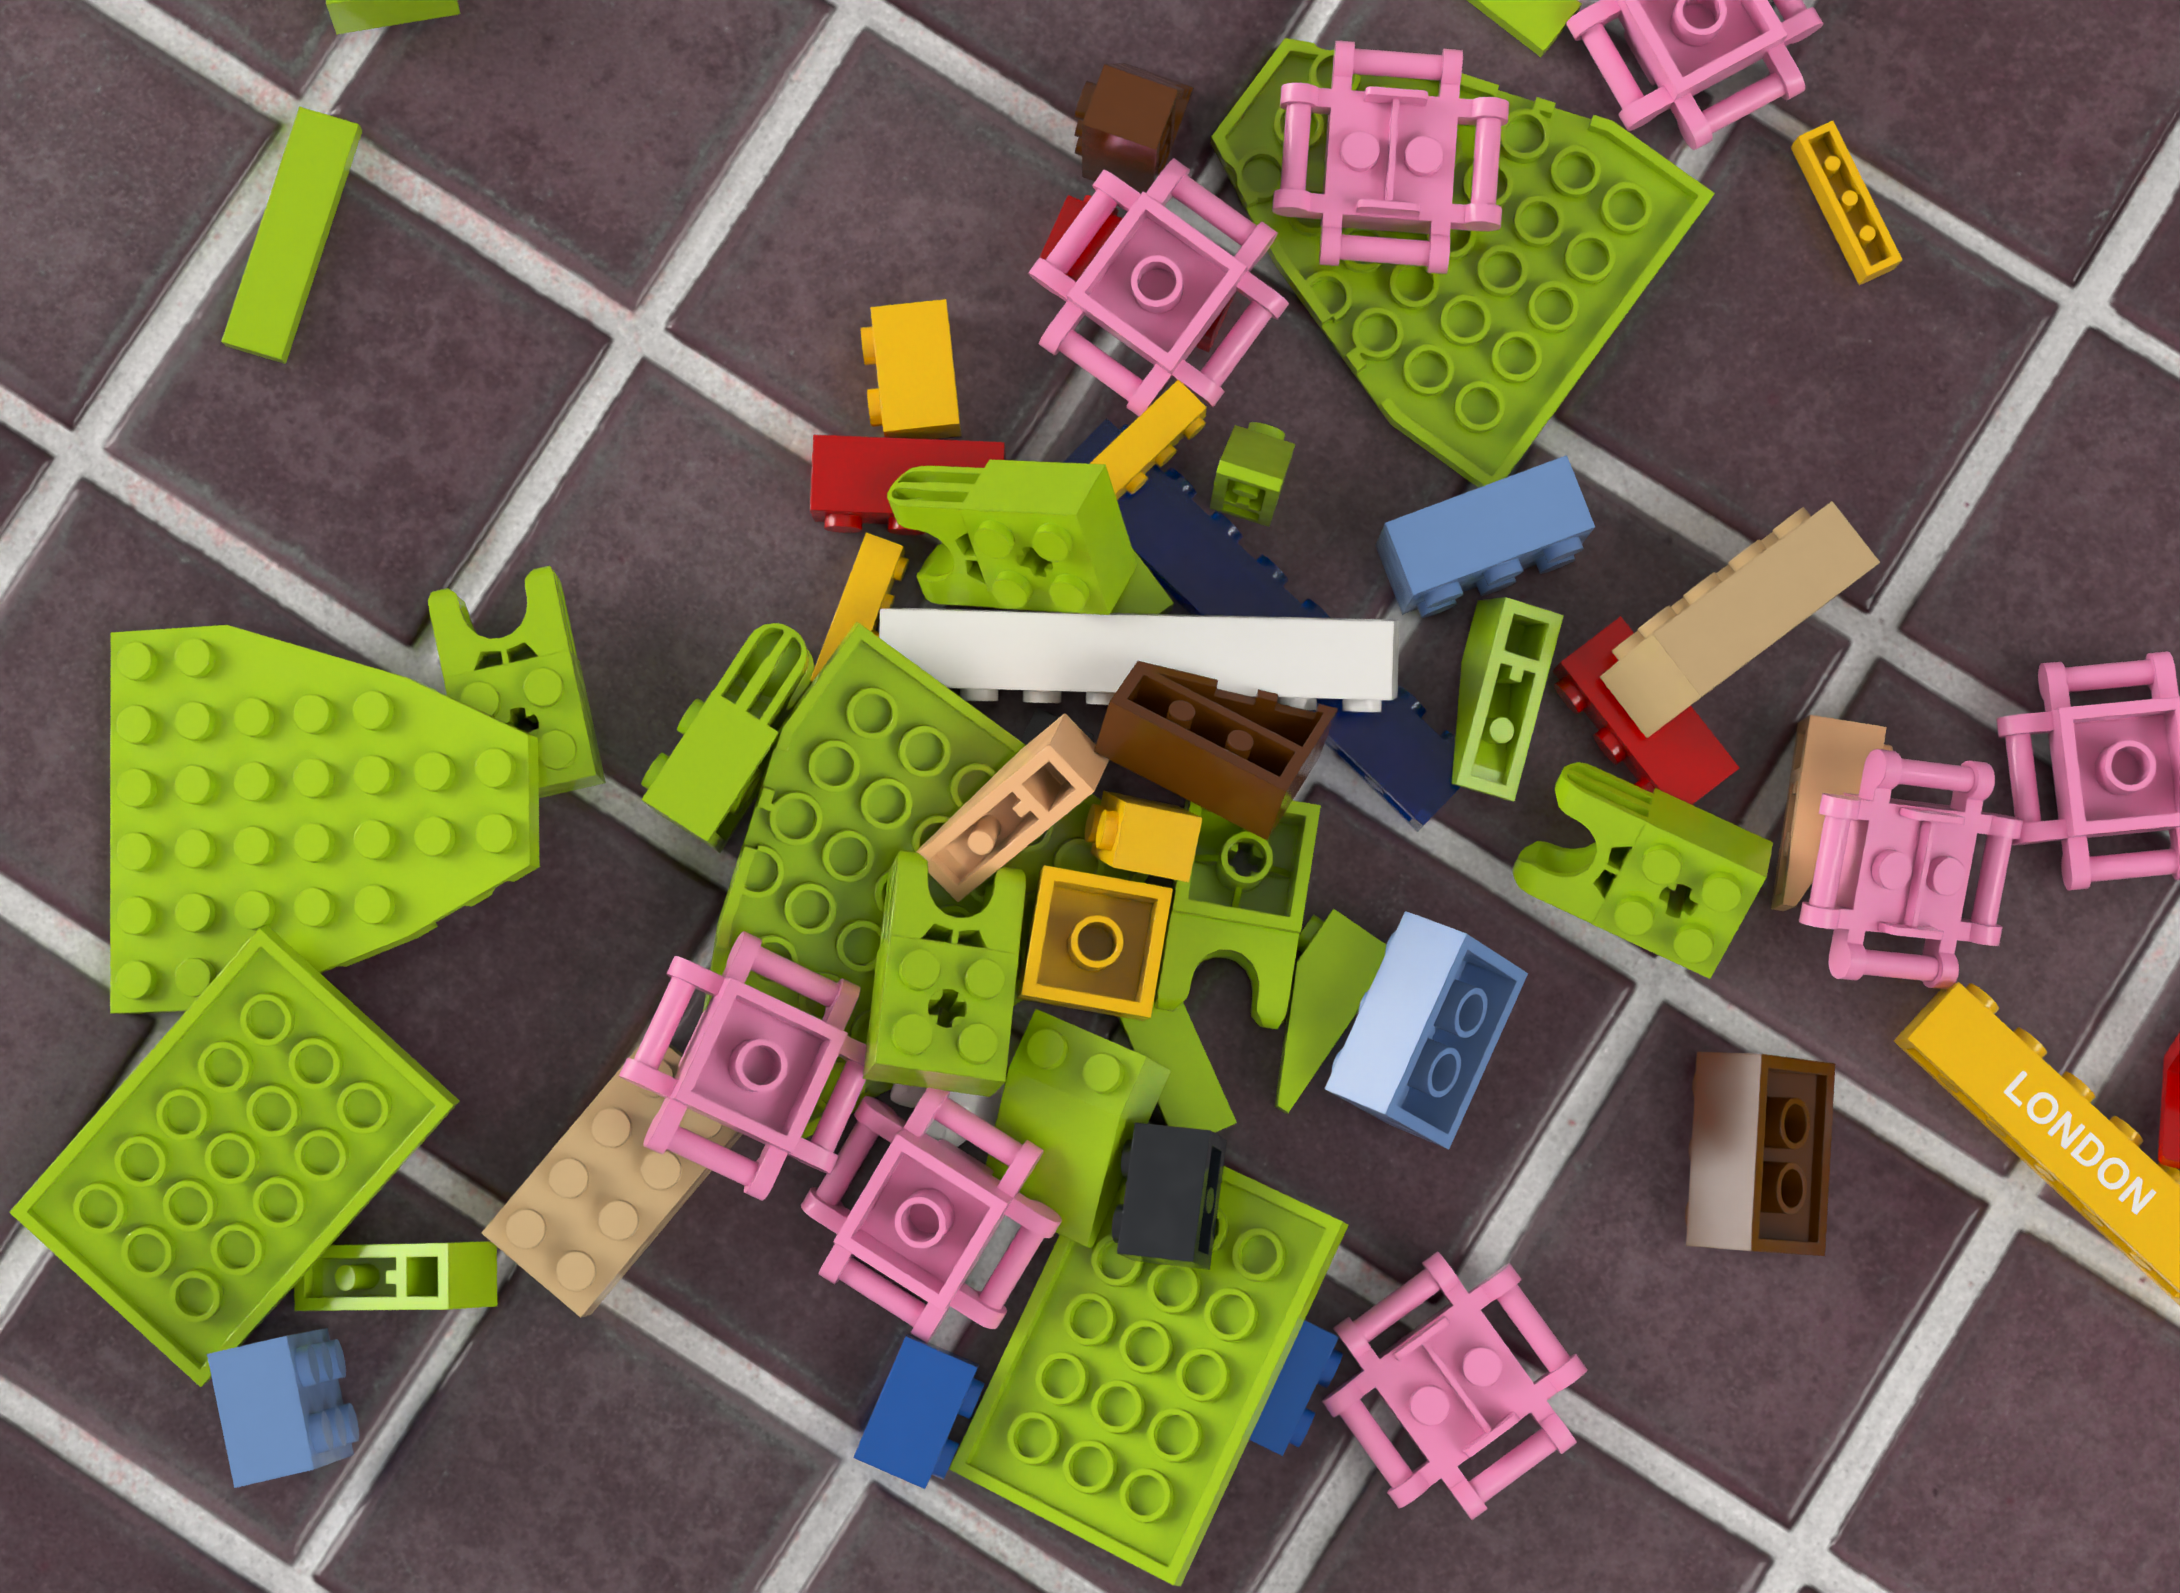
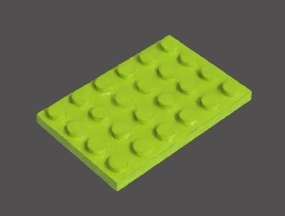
M266 925L254 933L9 1213L197 1385L202 1387L212 1378L207 1354L240 1347L460 1100Z
M1225 1166L1223 1168L1210 1270L1136 1262L1117 1254L1118 1243H1115L1112 1238V1220L1117 1205L1124 1204L1127 1178L1124 1177L1092 1249L1059 1235L949 1470L1173 1586L1180 1587L1349 1226L1337 1218Z

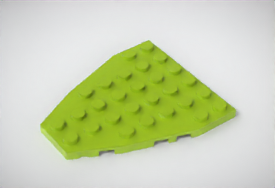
M1285 38L1211 136V145L1251 221L1256 225L1262 221L1278 232L1274 242L1267 251L1274 265L1387 421L1478 488L1507 478L1715 193L1612 120L1593 115L1592 119L1566 112L1555 108V102L1536 97L1535 101L1498 90V84L1462 73L1459 98L1496 97L1509 102L1508 123L1501 126L1496 205L1502 207L1501 228L1495 231L1450 229V255L1447 274L1427 273V266L1339 260V266L1319 265L1321 219L1281 216L1273 213L1272 207L1273 193L1275 190L1280 189L1286 110L1280 107L1281 87L1287 83H1308L1318 88L1331 89L1334 50L1321 49L1312 42ZM1352 75L1351 90L1365 91L1367 87L1424 90L1428 92V96L1438 97L1439 94L1438 80ZM1311 113L1306 191L1310 193L1323 194L1328 114ZM1457 124L1452 204L1467 205L1471 203L1475 125ZM1342 228V234L1429 240V234Z
M856 622L779 728L778 732L780 734L773 747L718 920L710 971L722 976L731 949L741 932L745 931L762 940L761 947L836 983L843 978L860 986L858 1000L844 1031L848 1033L847 1036L866 1044L876 958L880 948L887 881L892 863L900 850L916 852L1026 745L863 625ZM1093 794L1089 795L1003 865L1021 868L1026 875L1014 1006L1022 1001V999H1017L1039 872L1044 865L1144 883L1149 874L1113 868L1090 854L1092 843L1085 841L1086 821L1092 804L1101 805V800ZM997 871L959 902L928 873L930 896L935 905L945 914L957 918L972 917L980 913L987 883L996 876ZM750 970L744 984L822 1020L826 1006ZM706 994L703 1012L707 1009L712 998L711 995ZM934 1006L932 1010H929V1015H938L937 1024L946 1028L952 1021L949 1013L939 1006ZM839 1056L834 1063L801 1138L805 1139L813 1135L846 1063ZM866 1080L851 1114L857 1110L865 1096L875 1098L890 1090L894 1083Z
M229 625L111 632L110 1014L186 1012L254 933L263 926L268 925L319 973H323L338 966H350L417 939L438 927L436 922L463 906L472 907L491 896L495 888L504 882H515L540 867L538 737L501 722L470 705L450 698L417 680Z

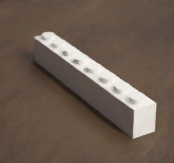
M934 608L880 609L879 638L947 688H960V697L966 701H998V690L1005 689L1023 690V702L1060 703L1061 691L1086 692L1087 704L1109 705L1110 700L1137 661L1217 679V689L1250 697L1256 696L1258 689L1278 694L1279 704L1304 710H1316L1317 698L1343 699L1342 711L1381 712L1382 700H1393L1397 698L1399 620L1135 613L1096 615L1048 611Z

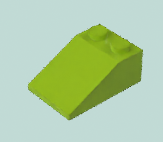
M1035 1009L1009 1066L995 1127L1021 1144L1029 1140L1044 1150L1019 1193L1030 1200L1047 1205L1060 1215L1062 1222L1057 1228L1056 1233L1092 1249L1123 1180L1121 1173L1123 1146L1127 1139H1133L1135 1123L1148 1124L1171 1070L1142 1054ZM988 1154L986 1166L994 1171L992 1176L1001 1181L1009 1166Z

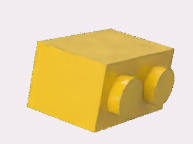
M946 299L870 307L872 326L861 328V341L864 364H876L879 388L867 389L871 427L883 426L884 436L887 438L939 439L961 436Z
M1103 791L1101 805L1092 804L1089 810L1085 827V841L1092 843L1090 854L1113 868L1189 882L1203 818L1177 805Z

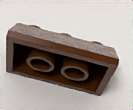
M1697 1052L1696 1073L1692 1082L1694 1095L1693 1131L1688 1151L1691 1166L1689 1201L1685 1208V1222L1687 1225L1686 1246L1825 1256L1836 1064L1767 1054Z

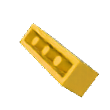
M1830 121L1798 136L1792 144L1791 150L1859 286L1894 270L1903 259L1834 121Z
M1177 380L1090 464H1106L1117 500L1127 491L1132 495L1148 480L1145 474L1155 464L1162 467L1175 455L1177 449L1174 446L1186 436L1190 440L1202 430L1206 424L1203 419L1206 417L1207 407L1181 381Z
M866 532L812 673L811 683L856 622L879 637V632L876 631L880 620V609L892 608L895 596L891 595L890 591L895 580L902 581L908 566L909 559L904 558L905 550L902 545Z

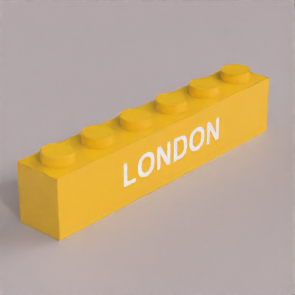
M1960 982L1954 983L1948 989H1941L1896 1037L1894 1042L2180 1306V1171L2160 1163L2156 1164L2139 1148L2143 1143V1139L2129 1124L2117 1116H2112L2108 1120L2091 1104L2095 1095L2086 1084L2067 1071L2062 1075L2057 1073L2042 1059L2047 1054L2044 1046L2027 1031L2020 1027L2012 1031L1995 1015L1999 1010V1006L1986 992L1972 983H1969L1965 988Z

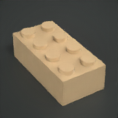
M1833 501L1812 516L1804 507L1799 509L1773 529L1772 533L1764 539H1759L1728 562L1727 566L1719 572H1713L1684 594L1682 599L1671 607L1670 605L1665 607L1639 627L1637 632L1612 650V653L1619 661L1602 674L1600 678L1646 738L1880 563Z
M670 1044L658 1071L675 1078L683 1054ZM639 1047L629 1057L630 1059L634 1060ZM623 1066L482 1231L486 1238L580 1318L589 1316L595 1311L712 1171L669 1150H666L664 1154H659L644 1147L643 1144L647 1131L665 1098L620 1078L619 1074ZM688 1108L679 1124L680 1127L728 1149H731L742 1135Z

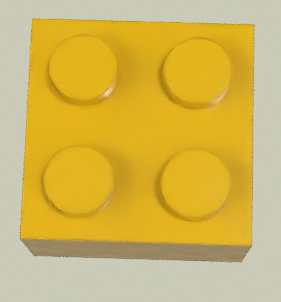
M1044 865L1039 872L1017 999L1140 1021L1151 1018L1173 888Z

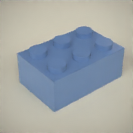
M1565 455L1386 522L1375 546L1402 615L1418 609L1421 618H1425L1457 605L1455 599L1470 589L1477 587L1481 596L1488 595L1516 583L1515 576L1523 573L1526 568L1537 565L1539 573L1543 574L1575 561L1574 554L1584 549L1582 544L1593 531L1595 525L1569 459Z
M1405 911L1397 930L1390 936L1387 942L1385 957L1375 979L1360 1002L1359 1014L1346 1043L1334 1059L1332 1073L1325 1090L1391 1126L1450 1149L1528 973L1467 933Z
M328 1328L287 1335L207 1354L234 1488L314 1470L354 1455L352 1443L359 1441L358 1421L352 1404H343L338 1379L346 1376L345 1359L338 1339L330 1340Z

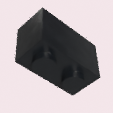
M1144 1123L1134 1124L1133 1139L1126 1140L1121 1155V1173L1124 1178H1127L1124 1204L1117 1205L1112 1220V1238L1115 1243H1118L1117 1254L1136 1262L1210 1270L1227 1145L1226 1139L1211 1130Z

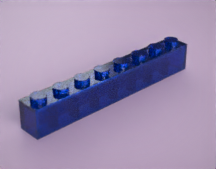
M1106 418L1063 463L1090 464L1129 425L1124 424L1118 429ZM1154 465L1145 474L1148 480L1139 490L1132 495L1127 491L1117 500L1132 549L1135 550L1162 588L1190 615L1330 618L1311 599L1307 598L1301 604L1283 587L1289 581L1287 576L1268 557L1261 554L1255 560L1238 544L1243 538L1242 534L1223 514L1215 511L1209 516L1192 500L1197 495L1196 490L1174 468L1170 467L1164 473L1159 467ZM1398 686L1397 698L1382 700L1381 712L1342 711L1343 699L1317 698V706L1322 704L1338 708L1325 744L1417 832L1461 788L1452 784L1455 735L1445 730L1439 736L1422 719L1427 712L1426 709L1405 688Z

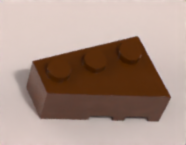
M1126 63L1104 64L1097 84L1086 81L1074 118L1078 119L1074 136L1079 137L1075 154L1082 156V177L1096 181L1102 171L1107 170L1140 194L1142 191L1146 193L1167 164L1194 87Z
M1137 661L1109 702L1094 752L1268 841L1318 761L1338 708L1318 704L1315 712L1277 703L1278 694L1258 689L1254 698L1217 689V679Z

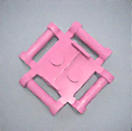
M1600 0L1572 16L1566 22V25L1575 41L1583 40L1622 108L1618 115L1627 131L1635 130L1650 122L1664 111L1671 109L1683 139L1691 149L1696 150L1711 142L1713 139L1712 134L1780 97L1787 101L1805 91L1803 77L1786 46L1807 38L1823 26V22L1815 8L1807 9L1803 0H1773L1784 19L1783 22H1780L1768 0ZM1616 18L1619 19L1625 29L1624 38L1652 86L1656 84L1658 87L1657 90L1645 96L1604 25ZM1763 59L1770 75L1703 111L1700 110L1693 98L1694 95Z
M1335 41L1331 89L1318 88L1308 83H1287L1282 85L1280 107L1286 110L1281 184L1280 189L1275 190L1273 193L1272 211L1277 215L1286 217L1321 219L1319 265L1339 266V260L1427 266V273L1447 274L1450 255V229L1495 231L1501 228L1502 207L1496 205L1501 126L1508 123L1509 102L1496 97L1459 98L1463 50L1443 49L1442 55L1356 49L1355 42ZM1352 75L1438 80L1439 94L1438 97L1428 96V92L1424 90L1367 87L1365 91L1351 90ZM1311 113L1328 114L1323 194L1306 191ZM1457 124L1476 126L1471 203L1467 205L1452 204ZM1342 228L1429 234V240L1342 234Z
M1175 158L1166 165L1146 193L1142 191L1141 194L1109 171L1103 170L1092 185L1096 190L1047 259L1039 258L1028 272L1036 282L1066 301L1044 332L1039 345L1053 355L1061 352L1129 401L1126 408L1137 416L1145 412L1161 396L1171 379L1181 381L1199 400L1213 408L1225 392L1221 388L1222 384L1271 317L1278 320L1289 305L1288 301L1278 292L1250 273L1268 251L1278 232L1262 221L1258 225L1254 224L1188 176L1190 169ZM1172 197L1176 198L1242 247L1235 256H1232L1164 207ZM1118 206L1127 212L1077 282L1068 277L1066 274L1114 208ZM1238 291L1251 303L1202 370H1197L1185 360L1234 293ZM1084 316H1087L1154 365L1144 380L1075 331L1076 326Z
M2168 651L2148 653L2145 660L2065 667L2062 662L2041 663L2038 669V685L2041 697L2044 700L2045 712L2017 714L1996 719L1998 738H2005L2014 815L2017 818L2023 819L2020 838L2013 839L2012 845H2027L2061 840L2063 852L2061 859L2062 878L2066 889L2069 891L2088 889L2091 882L2170 874H2172L2175 880H2180V696L2178 694L2175 664L2171 653ZM2148 685L2152 694V699L2073 707H2071L2069 692ZM2048 733L2058 820L2041 821L2031 735ZM2169 830V849L2089 857L2087 838Z
M1874 749L1866 758L1859 794L1844 793V795L1822 793L1819 813L1825 815L1810 899L1809 902H1802L1799 922L1813 927L1834 929L1828 961L1829 970L1833 977L1836 979L1858 980L1862 975L1920 980L1928 988L1948 989L1956 983L1959 975L1958 959L1955 956L1957 940L1999 946L2003 928L1997 924L2012 840L2020 838L2023 819L1981 812L1983 801L1990 796L1995 785L1994 770L1990 764L1978 761H1965L1961 766L1903 759L1896 751ZM1898 784L1953 791L1951 805L1893 799L1890 796L1892 789ZM1977 833L1987 834L1971 919L1961 918ZM1865 931L1925 938L1923 954L1867 950L1863 946Z
M743 931L731 949L722 976L689 960L674 956L666 975L671 977L669 985L634 1060L626 1059L619 1077L665 1098L647 1131L643 1144L644 1147L659 1154H664L666 1150H669L744 1185V1193L763 1201L770 1193L787 1155L814 1169L831 1174L839 1157L833 1152L866 1079H862L866 1044L847 1036L848 1033L844 1031L858 1000L860 986L843 978L836 983L761 947L762 940ZM750 970L826 1006L822 1020L744 984ZM695 989L711 995L712 998L698 1021L678 1065L677 1074L673 1078L658 1071V1068ZM839 1056L846 1061L845 1066L812 1139L808 1141L801 1138L834 1063ZM688 1108L765 1144L757 1161L751 1160L680 1127L679 1124L686 1109Z
M927 1088L908 1121L897 1116L896 1112L884 1102L865 1096L854 1113L858 1121L839 1151V1157L831 1174L826 1173L818 1188H810L801 1203V1208L807 1215L837 1234L833 1241L835 1245L823 1263L819 1275L834 1285L839 1280L905 1321L913 1327L911 1334L925 1343H928L934 1336L950 1306L983 1327L997 1329L1007 1313V1309L1004 1306L1006 1300L1044 1238H1052L1062 1222L1060 1215L1041 1202L1030 1200L1019 1193L1044 1150L1029 1140L1021 1144L948 1098L951 1091ZM936 1120L1009 1166L1002 1180L1000 1181L992 1176L994 1171L955 1145L944 1139L937 1141L927 1135L926 1132L932 1122ZM881 1136L891 1144L853 1209L850 1211L844 1207L840 1200L877 1137ZM1006 1215L1020 1224L1021 1227L983 1290L976 1291L965 1284V1281ZM854 1255L927 1301V1305L854 1259Z
M1437 1251L1422 1262L1425 1269L1356 1320L1352 1321L1350 1317H1347L1333 1328L1361 1367V1371L1322 1400V1403L1332 1417L1340 1415L1391 1486L1387 1493L1399 1509L1414 1501L1431 1485L1441 1479L1465 1513L1473 1520L1488 1509L1484 1503L1554 1451L1557 1450L1560 1454H1563L1577 1443L1547 1400L1578 1380L1588 1369L1577 1354L1569 1356L1518 1286L1522 1279L1510 1263L1467 1292L1452 1268ZM1441 1290L1449 1304L1377 1356L1369 1342ZM1496 1299L1548 1370V1372L1534 1382L1481 1311V1309ZM1374 1388L1427 1460L1413 1471L1360 1400ZM1530 1413L1541 1429L1468 1482L1457 1466L1475 1455Z

